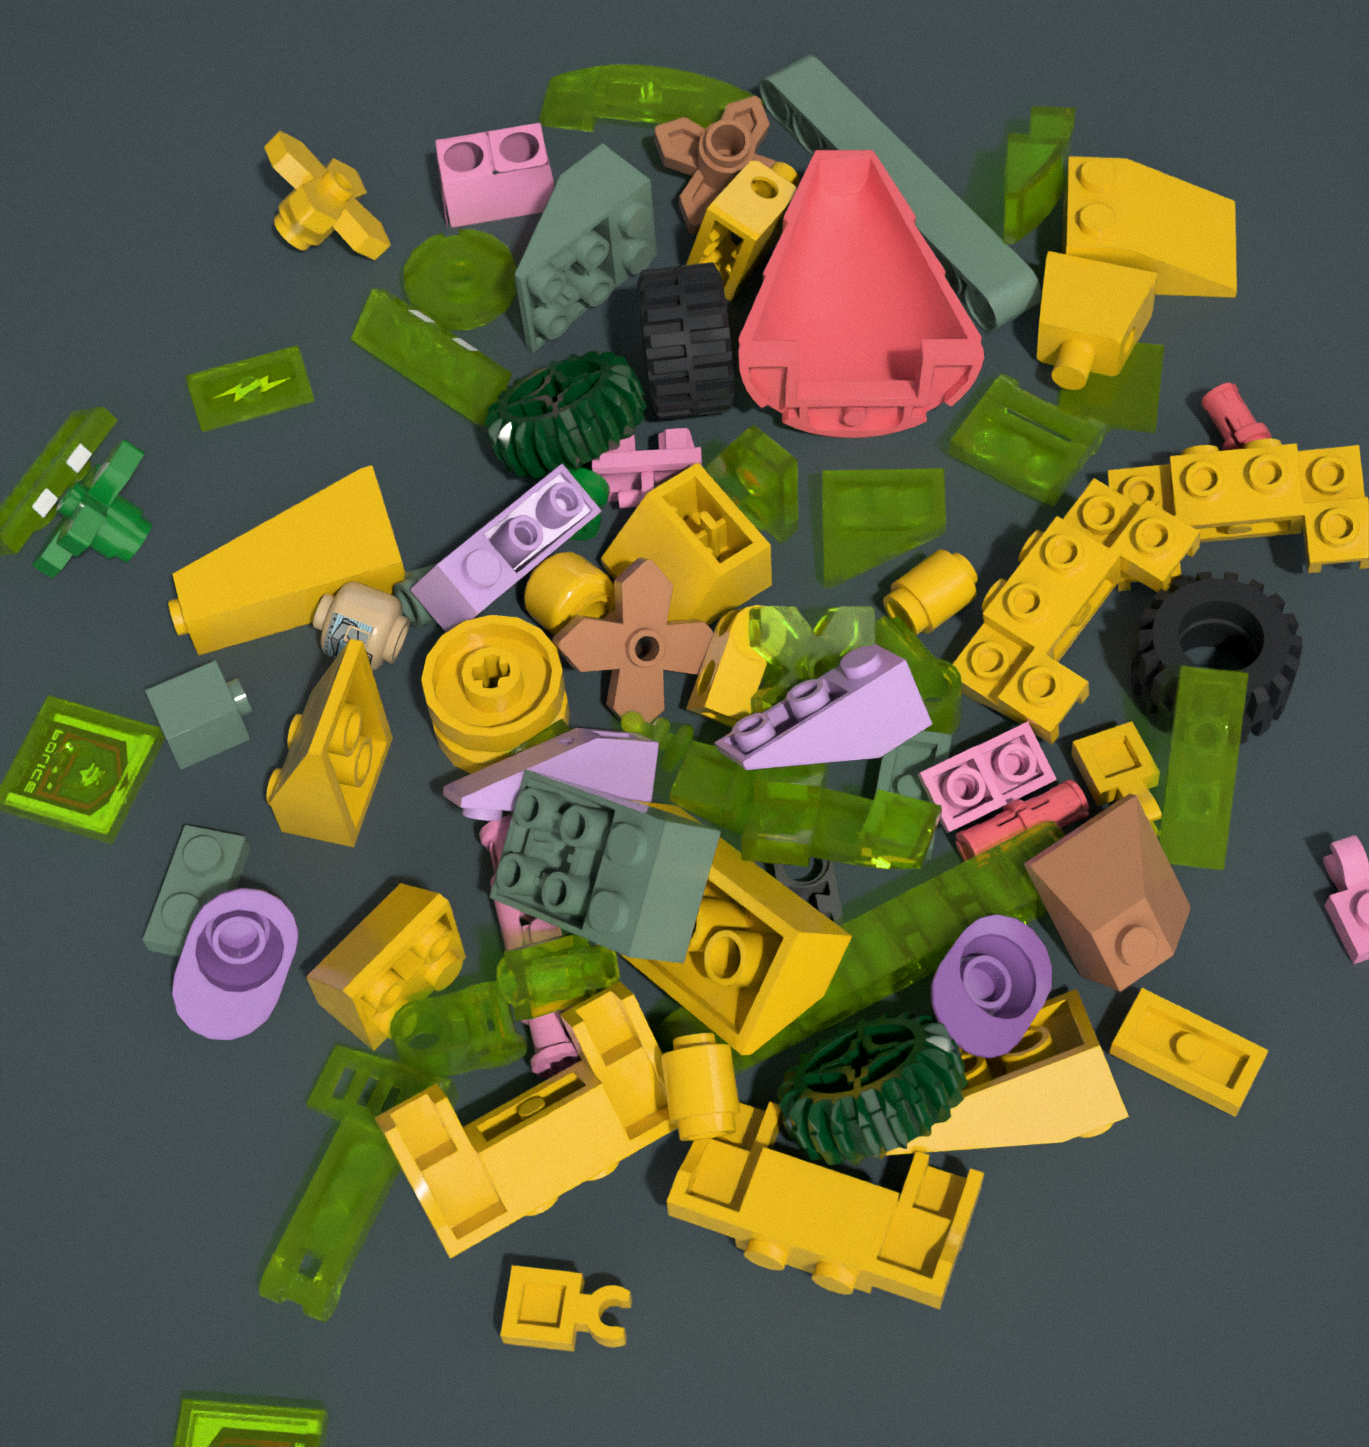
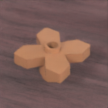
M757 96L727 104L722 119L711 124L706 129L686 117L655 127L654 142L663 166L693 176L679 196L678 203L686 228L690 234L699 232L709 205L750 161H759L768 168L775 162H778L755 154L767 136L770 126L761 100Z
M643 557L637 558L614 580V611L605 616L604 619L577 615L552 639V643L556 646L557 650L574 669L580 672L612 670L606 705L626 728L636 733L642 732L665 710L663 670L699 675L714 633L705 622L698 619L667 621L673 584L652 560Z

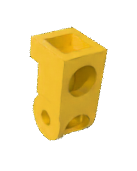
M754 605L729 611L721 617L713 633L688 702L687 710L733 728L744 717L755 713H763L769 709V705L755 700V696L767 665V659L775 655L783 644L784 628L776 612L765 606Z

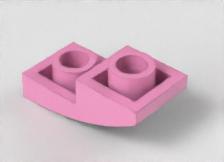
M1028 722L917 774L946 833L1057 780Z

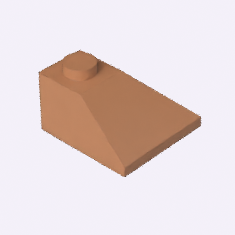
M1129 793L1024 863L1081 977L1121 992L1174 955L1191 906L1136 795Z

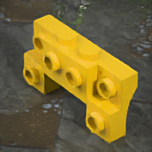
M1267 438L1248 442L1244 445V449L1219 451L1218 447L1213 445L1192 446L1184 449L1181 455L1170 456V464L1108 470V485L1111 489L1139 506H1142L1148 500L1200 532V543L1301 533L1303 526L1307 573L1321 572L1323 564L1358 561L1359 569L1369 568L1368 497H1365L1359 445L1298 451L1297 443L1282 445L1278 439ZM1180 563L1171 574L1170 586L1173 581L1181 578ZM1121 570L1118 592L1130 591L1131 582L1140 581Z
M1094 478L1063 519L1056 516L1044 533L1037 530L1029 537L1019 554L1018 561L1021 564L1008 581L1001 578L988 591L981 607L984 611V623L947 671L949 685L973 701L1002 713L1020 725L1028 722L1034 734L1052 745L1059 736V724L1076 701L1083 704L1089 696V682L1060 664L1059 661L1121 580V570L1156 592H1159L1161 589L1167 591L1170 587L1171 574L1185 555L1193 557L1200 548V532L1150 501L1146 500L1142 506H1139Z
M621 981L560 1014L581 1061L468 1125L462 1127L447 1096L437 1083L375 1117L401 1171L411 1185L437 1238L450 1259L524 1216H534L548 1210L556 1203L560 1195L584 1181H594L609 1175L616 1169L619 1161L678 1128V1125L670 1123L661 1055L663 1053L649 1028L634 994Z
M739 1102L741 1113L734 1116L735 1133L717 1138L695 1140L684 1162L678 1170L666 1201L669 1216L735 1238L736 1247L745 1250L744 1256L761 1267L782 1271L785 1265L809 1272L813 1274L812 1280L827 1290L849 1295L853 1293L854 1289L871 1294L872 1288L876 1287L940 1310L982 1188L983 1172L970 1168L966 1179L928 1166L930 1155L916 1151L899 1199L898 1192L772 1150L783 1122L780 1106L769 1102L766 1111Z

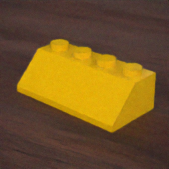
M630 800L702 824L679 806ZM719 837L684 963L622 956L741 1055H751L824 997L852 935Z

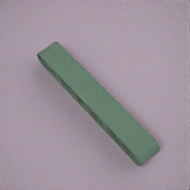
M806 54L760 81V95L768 112L811 157H813L815 150H873L916 215L915 225L946 271L945 278L967 314L983 330L990 333L994 332L1041 303L1042 289L1039 280L1028 264L818 58L812 54Z

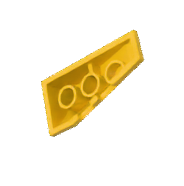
M1075 989L1046 1000L1020 1042L1005 1055L984 1058L971 1055L958 1046L965 1065L964 1073L968 1081L967 1086L962 1090L964 1100L957 1107L950 1109L952 1117L948 1121L934 1124L931 1127L932 1134L929 1137H917L908 1143L907 1150L899 1147L888 1151L886 1155L912 1154L916 1151L926 1153L1059 1143L1078 1136L1083 1138L1097 1136L1111 1128L1114 1122L1128 1118V1113L1078 990Z

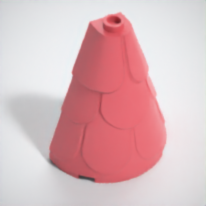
M815 150L783 217V233L763 272V284L738 338L739 370L743 384L752 399L761 408L769 405L782 413V423L822 436L838 438L874 437L900 432L927 422L926 412L943 402L952 407L964 396L977 379L984 360L980 333L945 278L946 271L916 227V215L873 150Z

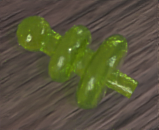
M636 711L626 712L621 718L620 723L624 732H636L659 742L658 749L664 751L660 761V767L663 771H673L681 758L694 765L698 761L701 754L688 747L694 735L692 725L688 723L682 724L673 735L668 732L670 722L664 717L658 718L653 725L644 721L643 716Z

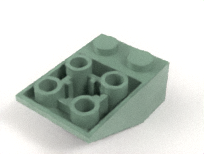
M603 143L559 176L516 270L515 280L526 346L532 353L549 340L560 337L573 321L591 307L601 305L614 289L633 274L641 273L657 257L651 180Z
M525 769L489 898L627 957L684 963L721 831L667 811Z

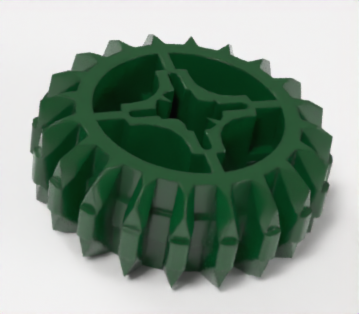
M589 351L579 357L577 354H571L567 359L558 362L552 360L548 366L541 369H533L532 373L527 377L515 379L513 387L501 391L497 396L498 401L493 402L487 409L489 415L484 423L488 430L487 436L497 459L502 461L507 471H514L517 477L531 475L533 478H542L561 464L566 469L576 467L579 470L582 464L591 460L599 461L600 455L608 450L618 449L620 440L631 437L635 433V427L645 419L643 411L647 405L643 398L644 390L638 376H636L634 369L630 368L625 357L615 356L614 352L598 354L597 351Z
M904 1012L896 1018L891 1013H884L877 1020L867 1022L865 1019H861L856 1026L846 1030L839 1028L838 1033L827 1040H817L815 1043L816 1048L811 1052L801 1053L796 1058L797 1065L788 1068L782 1075L784 1082L777 1089L780 1099L779 1106L783 1114L782 1121L790 1138L795 1139L799 1149L807 1153L810 1160L824 1159L828 1165H838L848 1159L852 1165H858L866 1157L876 1155L879 1159H883L888 1151L899 1147L907 1150L908 1143L917 1137H929L932 1134L931 1127L934 1124L948 1121L952 1117L950 1109L957 1107L964 1100L962 1090L967 1086L968 1081L964 1073L965 1065L961 1058L962 1055L954 1039L950 1038L945 1025L936 1023L932 1015L917 1017L914 1012Z

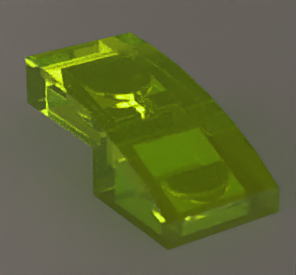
M830 762L757 770L754 778V803L742 835V860L803 867L809 866L820 822Z

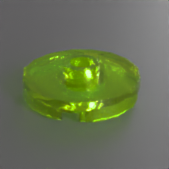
M458 229L459 235L444 237V232L429 237L416 247L404 266V290L412 310H418L434 321L426 322L429 325L446 330H471L494 321L509 308L517 293L515 280L517 268L508 246L494 235L475 229Z

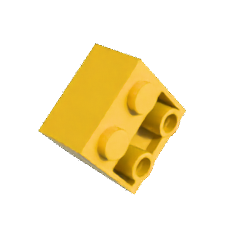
M698 462L648 492L601 557L603 567L614 580L637 558L643 557L652 560L673 584L667 621L698 619L710 625L729 611L734 610L772 586L771 544Z
M400 883L306 976L317 1003L373 1051L387 1038L394 1039L401 1035L413 1021L416 1015V1008L434 990L442 991L448 987L461 971L466 955L450 902L440 893Z

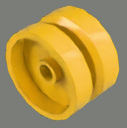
M487 615L463 621L443 634L426 656L421 678L426 703L438 746L454 766L473 774L567 732L570 709L565 691L562 666L556 646L540 628L518 617Z

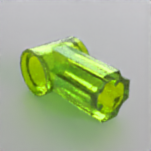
M885 615L867 626L863 636L855 643V649L871 646L875 643L905 659L922 700L928 697L943 699L938 702L923 700L932 725L924 729V731L952 735L959 728L962 721V681L957 668L948 661L935 658L899 616L888 618Z

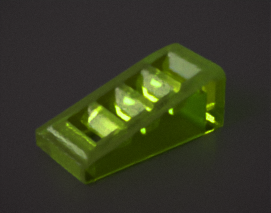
M336 1045L306 1105L310 1110L385 1139L375 1117L383 1113L380 1110L392 1086L401 1089L393 1107L436 1083L447 1096L453 1109L459 1099V1094L454 1081L443 1076ZM345 1068L356 1071L343 1100L331 1097ZM369 1078L379 1080L366 1107L357 1105L356 1103Z

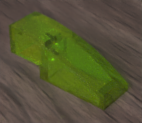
M1031 106L1029 133H1008L1004 175L1003 244H1015L1034 230L1052 211L1065 189L1068 158L1072 155L1076 107Z

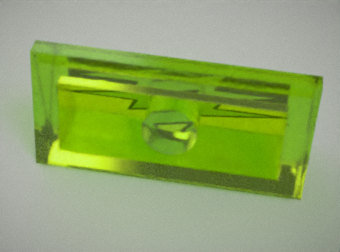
M299 345L185 376L202 433L315 402Z

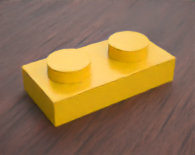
M1141 988L1112 1042L1109 1054L1236 1117L1269 1050Z

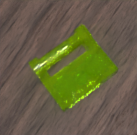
M1002 373L996 378L951 438L949 455L1054 507L1088 458L1095 455L1107 434L1108 425L1093 417L1084 420L1019 388L1020 381ZM1010 409L1072 441L1069 443L1007 412V410Z

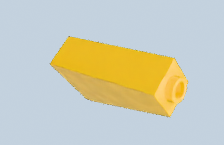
M370 465L358 469L173 573L178 598L169 600L168 606L178 636L189 633L199 656L313 623L317 608L325 593L336 596L340 588L348 582H360L394 595V586L404 580L405 570L373 466Z

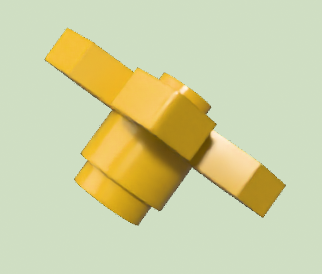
M278 131L264 146L273 168L294 187V190L279 204V213L274 217V224L277 230L292 246L303 251L307 250L311 245L319 246L335 230L354 251L373 260H377L391 246L382 224L358 202L367 192L358 172L354 168L335 158H332L324 167L302 141L282 131Z

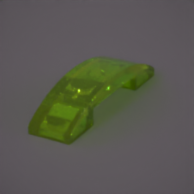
M635 64L593 66L552 77L539 119L541 126L594 132L597 117L657 124L686 117L706 129L711 124L722 119L727 104L753 97L754 95L726 82L674 68ZM760 99L764 108V101Z
M693 740L669 794L671 801L684 809L754 840L819 859L883 869H921L942 814V805L881 789L877 790L874 800L756 769L745 770L719 752L716 746Z

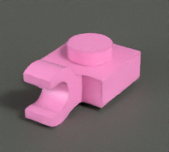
M1356 835L1332 842L1330 848L1333 854L1323 858L1327 873L1339 893L1330 895L1324 906L1352 963L1356 964L1369 959V863L1360 840Z

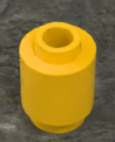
M938 549L892 583L891 592L883 599L885 610L892 622L905 635L915 637L920 632L929 634L976 599L975 583L978 580L976 571L971 563L960 553L955 552L951 554L944 549Z
M713 1033L692 1034L673 1039L674 1051L661 1055L670 1123L678 1125L680 1140H704L735 1133L734 1116L739 1115L741 1112L731 1046L728 1044H716L715 1034Z

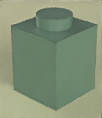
M216 660L145 690L180 770L251 740L242 720L243 716L252 713L247 697L238 678L229 682L225 681Z

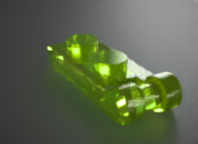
M345 1114L262 1276L259 1286L260 1296L279 1304L288 1299L302 1305L304 1315L323 1323L330 1319L340 1300L342 1286L401 1170L378 1126ZM305 1255L323 1261L314 1279L298 1273Z

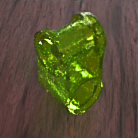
M503 981L482 982L461 991L423 1000H414L404 1004L395 1013L391 1022V1038L401 1070L411 1079L420 1082H430L477 1069L499 1068L521 1059L526 1054L528 1048L523 1035L516 1032L510 1007L515 999L512 986ZM488 1019L492 1020L494 1031L488 1029ZM422 1033H432L440 1037L433 1046L427 1049H416L408 1045L415 1036Z

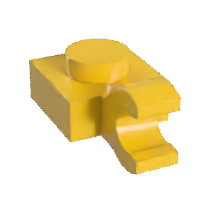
M1131 721L1073 741L1071 756L1096 804L1101 806L1115 800L1119 801L1129 793L1136 795L1156 836H1158L1159 831L1153 821L1161 819L1162 814L1155 798L1148 789L1158 786L1160 771L1134 723Z

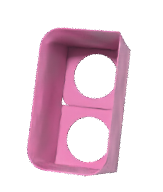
M540 123L435 140L446 226L445 199L451 228L542 213L555 185ZM497 170L504 173L493 174L492 172Z

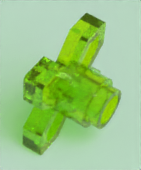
M762 606L751 608L749 611L750 647L767 661L762 676L765 685L751 697V715L763 713L787 698V693L799 683L818 679L839 666L842 658L849 652L874 644V608L871 606L829 607L813 630L796 606Z

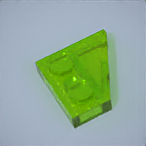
M753 424L732 441L704 469L758 531L765 530L782 544L799 530L798 460Z
M944 468L822 470L824 588H834L945 534Z

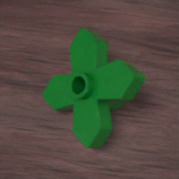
M123 439L113 448L102 465L97 463L85 475L81 483L79 481L73 483L56 510L64 515V517L48 536L31 566L52 579L64 568L72 555L78 557L88 547H91L109 560L115 556L125 563L135 555L148 536L153 523L142 517L143 509L120 495L119 492L132 476L145 454L144 451Z

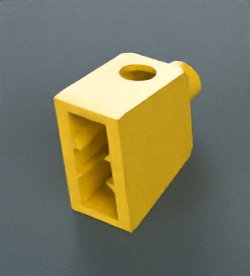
M750 161L707 208L686 265L713 262L722 276L725 298L730 302L739 293L783 233V217L800 184L797 172L783 162H775L768 168L759 161ZM732 232L743 238L738 246L732 241Z
M1048 251L1045 264L1036 358L1041 363L1054 365L1052 379L1057 385L1068 390H1078L1086 385L1089 373L1110 378L1119 375L1152 317L1158 273Z

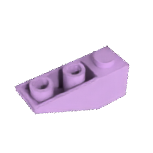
M561 464L438 563L410 591L442 629L448 632L463 621L476 617L598 515L601 509L566 467Z
M874 643L871 646L860 647L849 652L842 658L839 666L818 679L807 680L794 686L787 693V698L765 712L744 717L734 725L731 733L716 741L715 745L719 752L745 770L882 757L931 726L932 722L906 660Z
M575 728L445 785L443 796L460 808H463L462 815L465 817L498 821L502 819L503 811H514L525 769L624 799L652 802L659 742L636 732Z

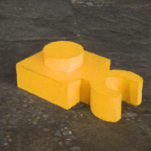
M512 1265L500 1336L504 1344L574 1352L577 1331L589 1332L592 1338L603 1346L620 1347L626 1345L627 1334L625 1328L607 1326L601 1322V1316L606 1309L613 1306L631 1308V1293L623 1287L610 1285L596 1290L592 1295L583 1294L585 1281L582 1273Z

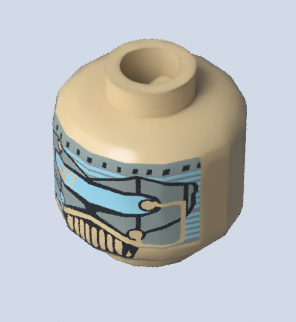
M356 581L344 584L336 596L325 593L319 603L313 621V627L322 631L320 640L324 654L336 659L350 639L363 641L372 671L379 669L384 662L394 664L403 647L410 626V618L403 616L402 602L399 598Z

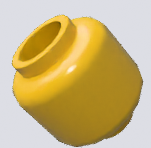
M570 551L560 552L543 560L532 571L524 592L525 608L538 624L555 636L577 615L604 619L605 616L615 610V589L609 577L586 558Z

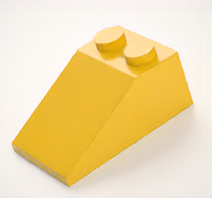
M1069 156L1063 198L1062 254L1156 272L1158 277L1155 295L1235 298L1237 292L1235 201L1127 158Z
M350 639L312 690L303 715L296 714L291 722L287 740L289 752L283 768H276L273 771L267 788V803L273 810L281 832L349 847L355 846L393 739L363 641Z

